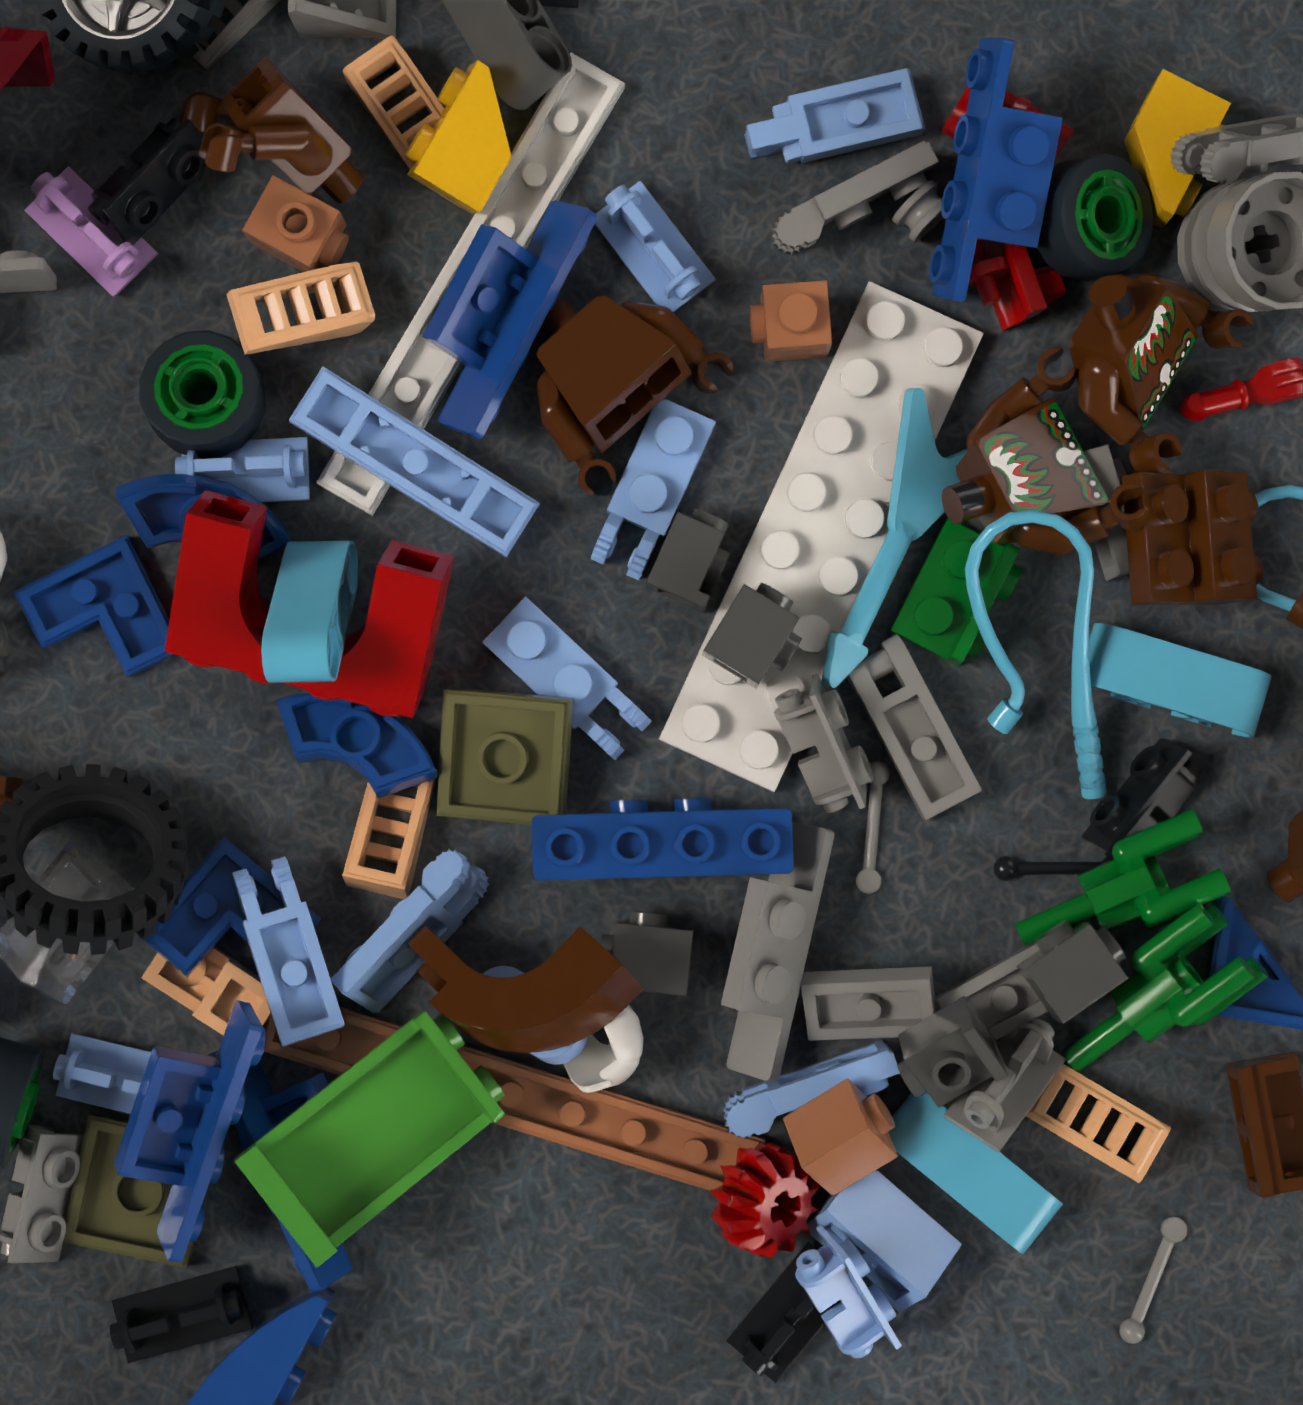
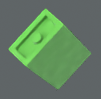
M426 1011L419 1012L233 1159L316 1268L338 1251L336 1247L490 1123H496L506 1115L497 1103L505 1096L504 1092L482 1065L474 1071L470 1069L457 1052V1050L465 1045V1042L444 1015L440 1014L433 1020Z

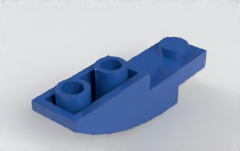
M327 1287L316 1293L310 1292L266 1319L241 1340L218 1364L186 1405H275L276 1401L283 1405H289L307 1372L296 1366L308 1343L319 1349L338 1314L327 1308L335 1291Z

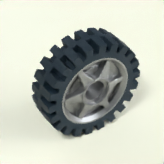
M218 0L36 1L40 14L51 20L46 26L54 37L65 42L63 46L72 53L107 70L128 75L135 73L142 76L156 74V69L168 71L179 66L178 57L187 59L193 57L200 51L194 44L198 38L208 41L215 31L208 24L211 16L221 18L225 4Z

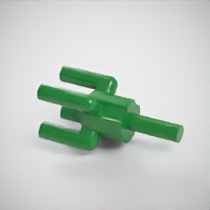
M1187 810L1117 841L1112 849L1114 859L1077 875L1084 892L1083 894L1014 923L1024 947L1035 943L1034 941L1040 935L1064 920H1067L1072 927L1079 922L1095 917L1100 928L1103 926L1108 931H1112L1137 919L1145 927H1155L1183 915L1197 903L1203 906L1230 893V886L1221 868L1169 889L1165 876L1155 858L1159 854L1199 837L1198 834L1202 833L1203 829L1194 810Z
M1197 903L1134 951L1131 963L1137 972L1110 992L1118 1011L1064 1050L1063 1056L1073 1070L1080 1072L1133 1031H1136L1146 1042L1151 1043L1176 1024L1181 1027H1187L1192 1024L1203 1025L1268 978V974L1255 957L1251 956L1244 961L1238 956L1203 982L1198 972L1185 957L1228 926L1229 923L1214 904L1205 909L1200 903Z

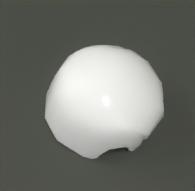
M630 1005L614 1020L604 1026L609 1039L608 1045L599 1043L592 1034L589 1036L587 1045L581 1054L574 1060L563 1064L570 1080L582 1092L591 1093L625 1082L639 1065L644 1037L640 1020Z

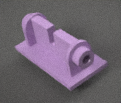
M69 166L55 178L49 172H45L32 184L31 191L36 195V199L24 211L114 298L158 255L142 237L132 245L130 242L122 240L111 222L107 226L99 222L88 210V206L94 201L91 196L94 190Z

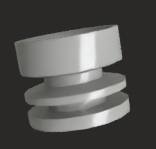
M1274 172L1252 178L1223 182L1203 192L1192 204L1188 213L1185 214L1177 236L1178 265L1187 287L1210 300V307L1220 311L1242 309L1247 312L1303 308V173ZM1247 241L1250 243L1251 250L1249 251L1245 250V242Z

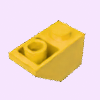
M477 60L469 65L466 72L458 67L453 70L437 98V101L446 106L434 128L425 122L423 123L405 155L414 161L407 173L409 177L471 214L481 212L512 158L490 69L487 65Z
M1162 69L1151 86L1124 139L1131 164L1140 173L1150 192L1154 213L1153 225L1161 229L1165 227L1174 214L1184 218L1202 187V183L1193 179L1194 175L1179 173L1176 169H1173L1174 165L1171 164L1172 157L1170 155L1173 151L1172 148L1175 146V141H1178L1180 136L1184 137L1185 134L1190 135L1194 132L1205 131L1208 128L1225 126L1221 122L1231 105L1230 102L1165 69Z

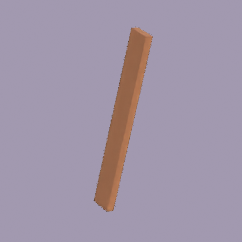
M339 1006L345 1024L343 1028L281 1047L270 1014L264 1025L266 1033L264 1052L341 1075L402 1027V1025ZM464 1045L457 1050L472 1071L482 1065L504 1092L505 1096L497 1103L506 1115L494 1124L710 1191L722 1186L725 1176L720 1166H735L738 1148L755 1149L759 1142L765 1144V1138L751 1135V1138L746 1136L744 1139L741 1136L735 1137L733 1132L729 1133V1127L611 1090L602 1089L585 1093L569 1077Z

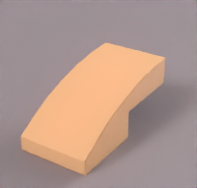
M217 947L211 950L188 978L159 953L156 954L141 977L194 1012L192 1016L223 1036L237 1000L251 1004L262 1026L271 1014L259 976Z

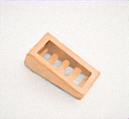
M391 35L348 64L342 72L347 84L410 170L414 161L405 156L410 144L424 122L434 128L444 107L437 101L436 95L394 35ZM393 65H396L399 69L396 73L373 89H370L367 85L369 82ZM410 85L414 93L386 112L382 104ZM426 107L430 115L401 134L397 126Z
M357 261L331 265L233 289L226 294L245 355L352 336L361 333L375 320L372 302L360 264ZM315 293L323 319L316 320L308 294ZM289 297L297 323L296 326H290L282 298ZM265 301L273 327L271 332H264L256 306L258 302Z
M436 778L413 786L418 788L415 799L395 794L378 799L369 782L367 783L342 874L346 886L400 899H405L409 896ZM378 805L411 813L409 823L376 816ZM372 831L405 838L402 849L370 842ZM366 856L398 864L395 874L364 867Z
M1064 1064L1026 1115V1117L1137 1183L1143 1180L1171 1130V1127ZM1066 1080L1075 1085L1055 1119L1046 1112ZM1090 1094L1097 1098V1101L1080 1131L1077 1132L1070 1128V1125L1086 1097ZM1114 1108L1121 1112L1103 1146L1093 1140L1109 1112ZM1135 1122H1138L1145 1128L1125 1160L1117 1154Z

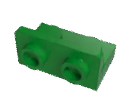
M947 518L889 632L894 635L898 634L900 638L958 666L963 663L967 655L977 659L985 646L973 616L964 570L970 548L980 534L961 524H955ZM991 541L982 554L978 572L987 614L995 598L1003 602L1007 601L1023 568L1013 564L1020 548L1010 543L1002 546Z

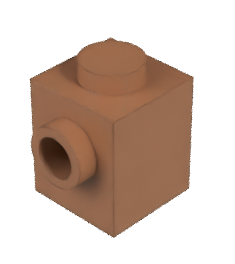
M272 175L242 229L252 245L302 272L323 268L324 266L337 265L349 241V235L343 233L347 224L339 210L311 195H307L302 190Z
M827 280L763 285L760 304L750 305V327L752 344L763 343L765 362L828 357L832 345Z
M848 1078L783 1117L801 1168L832 1196L898 1157L888 1131L895 1128V1123L886 1105L875 1093L867 1097Z

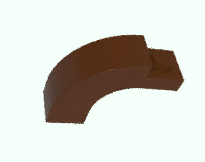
M426 926L407 944L425 961L417 972L438 992L429 1003L467 1036L484 1045L504 1051L519 1053L543 1052L565 1047L583 1040L614 1020L644 989L631 973L581 926L544 963L529 972L513 977H490L476 972L467 966Z

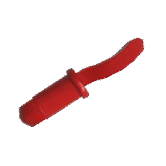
M1298 357L1285 359L1259 368L1254 377L1245 383L1240 379H1235L1226 386L1201 393L1195 391L1188 394L1182 400L1179 407L1180 414L1189 421L1199 422L1204 421L1206 417L1233 409L1244 410L1248 408L1249 403L1272 405L1303 397V366Z

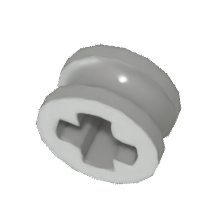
M933 180L926 182L915 191L899 208L892 219L898 227L902 225L909 227V239L913 243L923 239L944 219L941 212L942 198L937 195L938 185Z

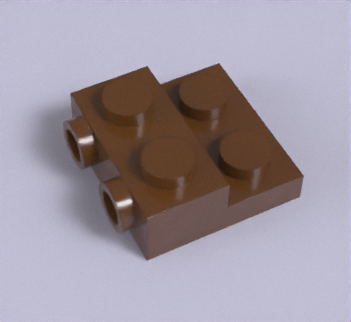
M1211 470L1188 474L1139 472L1121 476L1122 484L1135 483L1140 485L1143 494L1137 499L1124 503V513L1133 514L1143 508H1149L1151 513L1148 523L1143 528L1133 531L1126 530L1132 605H1218L1257 599L1256 585L1262 578L1263 564L1260 557L1253 552L1251 522L1256 517L1258 502L1254 493L1248 489L1247 472Z

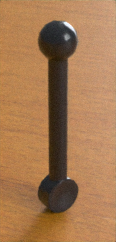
M1003 856L996 860L993 870L996 877L1001 881H1011L1016 875H1075L1108 862L1110 859L1106 857L1102 862H1016L1011 857Z

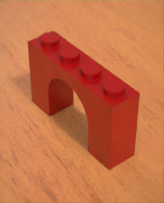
M205 490L188 510L185 518L164 652L182 656L187 662L199 667L219 666L245 673L248 678L259 683L274 684L268 683L263 673L262 636L269 609L261 596L257 582V564L267 506ZM391 540L377 564L366 624L346 636L336 681L283 682V684L305 689L310 695L319 699H343L365 705L371 711L382 716L396 717L402 715L413 718L425 694L454 556Z

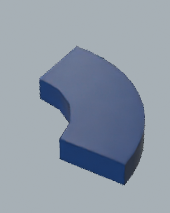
M163 474L137 479L116 487V498L147 548L169 542L182 543L186 513L205 490L264 505L251 494L232 484L200 475ZM268 507L258 560L286 547L287 542L291 541L290 535L282 522Z
M309 693L291 695L276 700L298 763L324 759L346 764L367 779L378 799L438 778L432 760L421 741L397 717L379 715L365 705L343 699L323 700Z

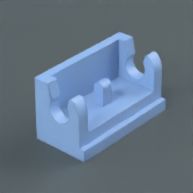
M875 1170L834 1196L828 1192L818 1205L821 1209L813 1212L807 1220L810 1235L821 1245L824 1246L825 1243L816 1229L819 1225H822L838 1244H841L846 1239L853 1243L871 1271L862 1278L868 1286L875 1284L891 1306L898 1312L926 1298L962 1245L878 1170Z

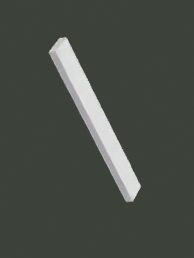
M570 53L572 60L571 71L547 91L511 152L512 158L480 213L473 216L368 394L423 430L462 363L422 336L480 225L484 224L498 228L523 248L527 249L550 203L555 200L559 201L625 89L624 82L573 53ZM334 451L316 482L322 488L371 516L375 513L390 485Z

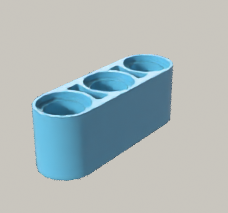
M353 540L287 542L262 636V666L268 683L336 681L358 585V558Z
M1094 623L1089 639V666L1092 687L1110 691V697L1148 709H1150L1151 705L1172 710L1171 716L1210 728L1212 723L1232 728L1231 734L1254 738L1272 676L1250 666L1109 624Z
M911 1093L892 1116L895 1128L888 1131L896 1152L1023 1255L1063 1203L1001 1152H996L944 1118V1114L948 1109L944 1106L938 1108L928 1093L919 1098H916Z

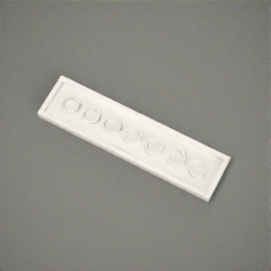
M868 282L659 737L660 741L771 792H775L792 755L791 748L774 714L778 708L775 698L791 689H799L801 696L809 694L812 675L818 673L822 681L828 635L830 632L840 633L888 533L887 518L905 391L908 388H921L924 391L935 440L981 341L983 332L875 283ZM760 583H764L778 590L794 602L789 611L800 617L792 632L803 639L784 670L781 671L771 665L756 689L702 656V653L742 586L746 584L756 591Z

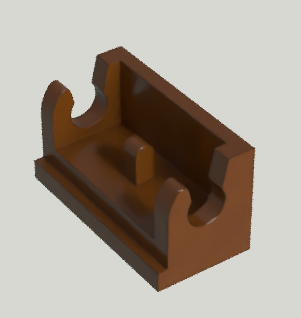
M1293 1051L1225 1063L1248 1189L1262 1198L1303 1190V1092L1299 1076V1069L1301 1068L1297 1052Z

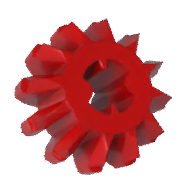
M759 1142L755 1149L738 1148L735 1166H720L725 1179L722 1186L710 1190L717 1201L720 1202L710 1217L722 1228L721 1236L726 1238L729 1244L758 1257L766 1256L772 1259L777 1251L793 1252L797 1234H811L807 1225L808 1217L811 1213L821 1209L811 1197L818 1190L820 1184L801 1168L796 1153L773 1143L764 1144Z

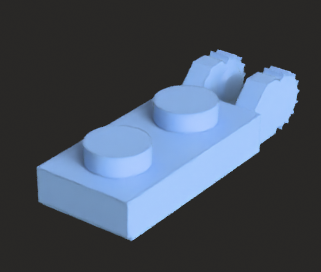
M665 398L652 409L607 508V513L610 515L594 546L591 560L604 564L606 559L611 557L618 541L617 535L623 522H629L646 530L638 547L633 550L627 564L628 571L626 575L638 581L641 579L659 538H665L713 432L716 421Z
M526 596L482 642L537 695L574 698L572 728L576 730L579 727L614 760L625 750L620 746V741L606 728L602 729L589 717L593 710L606 698L619 710V715L633 728L637 727L640 731H643L652 722L628 697L616 688L618 682Z
M448 849L447 852L442 851L441 855L436 856L434 862L431 861L423 869L422 885L418 886L407 898L400 901L391 911L389 918L373 935L348 956L346 963L331 978L332 983L343 995L372 1013H379L425 962L407 944L424 926L428 927L445 943L464 923L462 920L478 904V899L480 897L483 898V894L487 892L486 888L489 885L487 879L489 877L485 875L486 872L474 864L471 866L466 861L467 858L456 850L451 851Z
M285 856L271 860V875L285 908L261 914L256 898L258 895L256 885L246 868L232 872L246 918L243 921V927L281 1047L345 1026L306 901H300L292 872Z
M880 1040L780 1075L777 1082L763 1081L743 1088L741 1093L735 1091L733 1096L729 1095V1100L724 1101L726 1106L723 1108L725 1112L723 1116L727 1120L725 1126L729 1127V1133L733 1132L735 1137L741 1136L742 1139L746 1136L751 1138V1135L754 1133L760 1135L769 1132L776 1116L795 1111L847 1078L866 1096L881 1091L889 1085L888 1077L900 1074L893 1051L887 1042Z

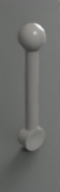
M882 761L870 763L873 781L869 782L870 793L863 870L856 876L858 889L867 894L876 892L881 885V877L876 871L883 784L890 777V769Z
M1168 1217L1161 1224L1160 1229L1163 1239L1131 1317L1124 1320L1120 1325V1336L1127 1343L1135 1344L1143 1339L1145 1329L1142 1323L1175 1243L1182 1241L1187 1235V1225L1179 1217Z

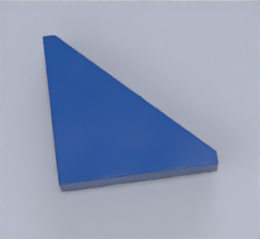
M1230 897L1219 898L1217 908L1225 916L1229 925L1212 937L1205 981L1238 956L1244 961L1251 956L1255 957L1267 972L1268 978L1217 1016L1303 1030V999L1291 984L1292 981L1265 943L1257 937L1234 905V900Z

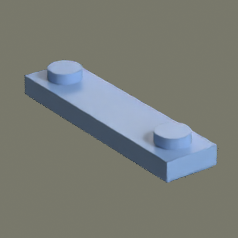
M323 366L289 419V423L505 558L540 504Z

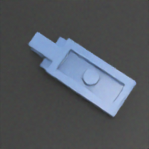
M905 68L790 95L787 98V102L773 106L774 119L747 125L744 136L750 159L783 152L785 163L788 164L800 160L801 163L919 136L923 134L925 126L910 68Z

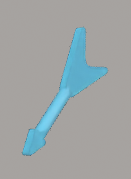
M908 388L904 394L887 518L888 533L840 633L830 632L828 635L822 684L824 686L837 687L867 656L868 648L862 644L911 542L921 537L945 512L942 504L943 489L960 482L957 477L956 466L968 450L965 449L947 457H942L938 453L925 394L921 388Z

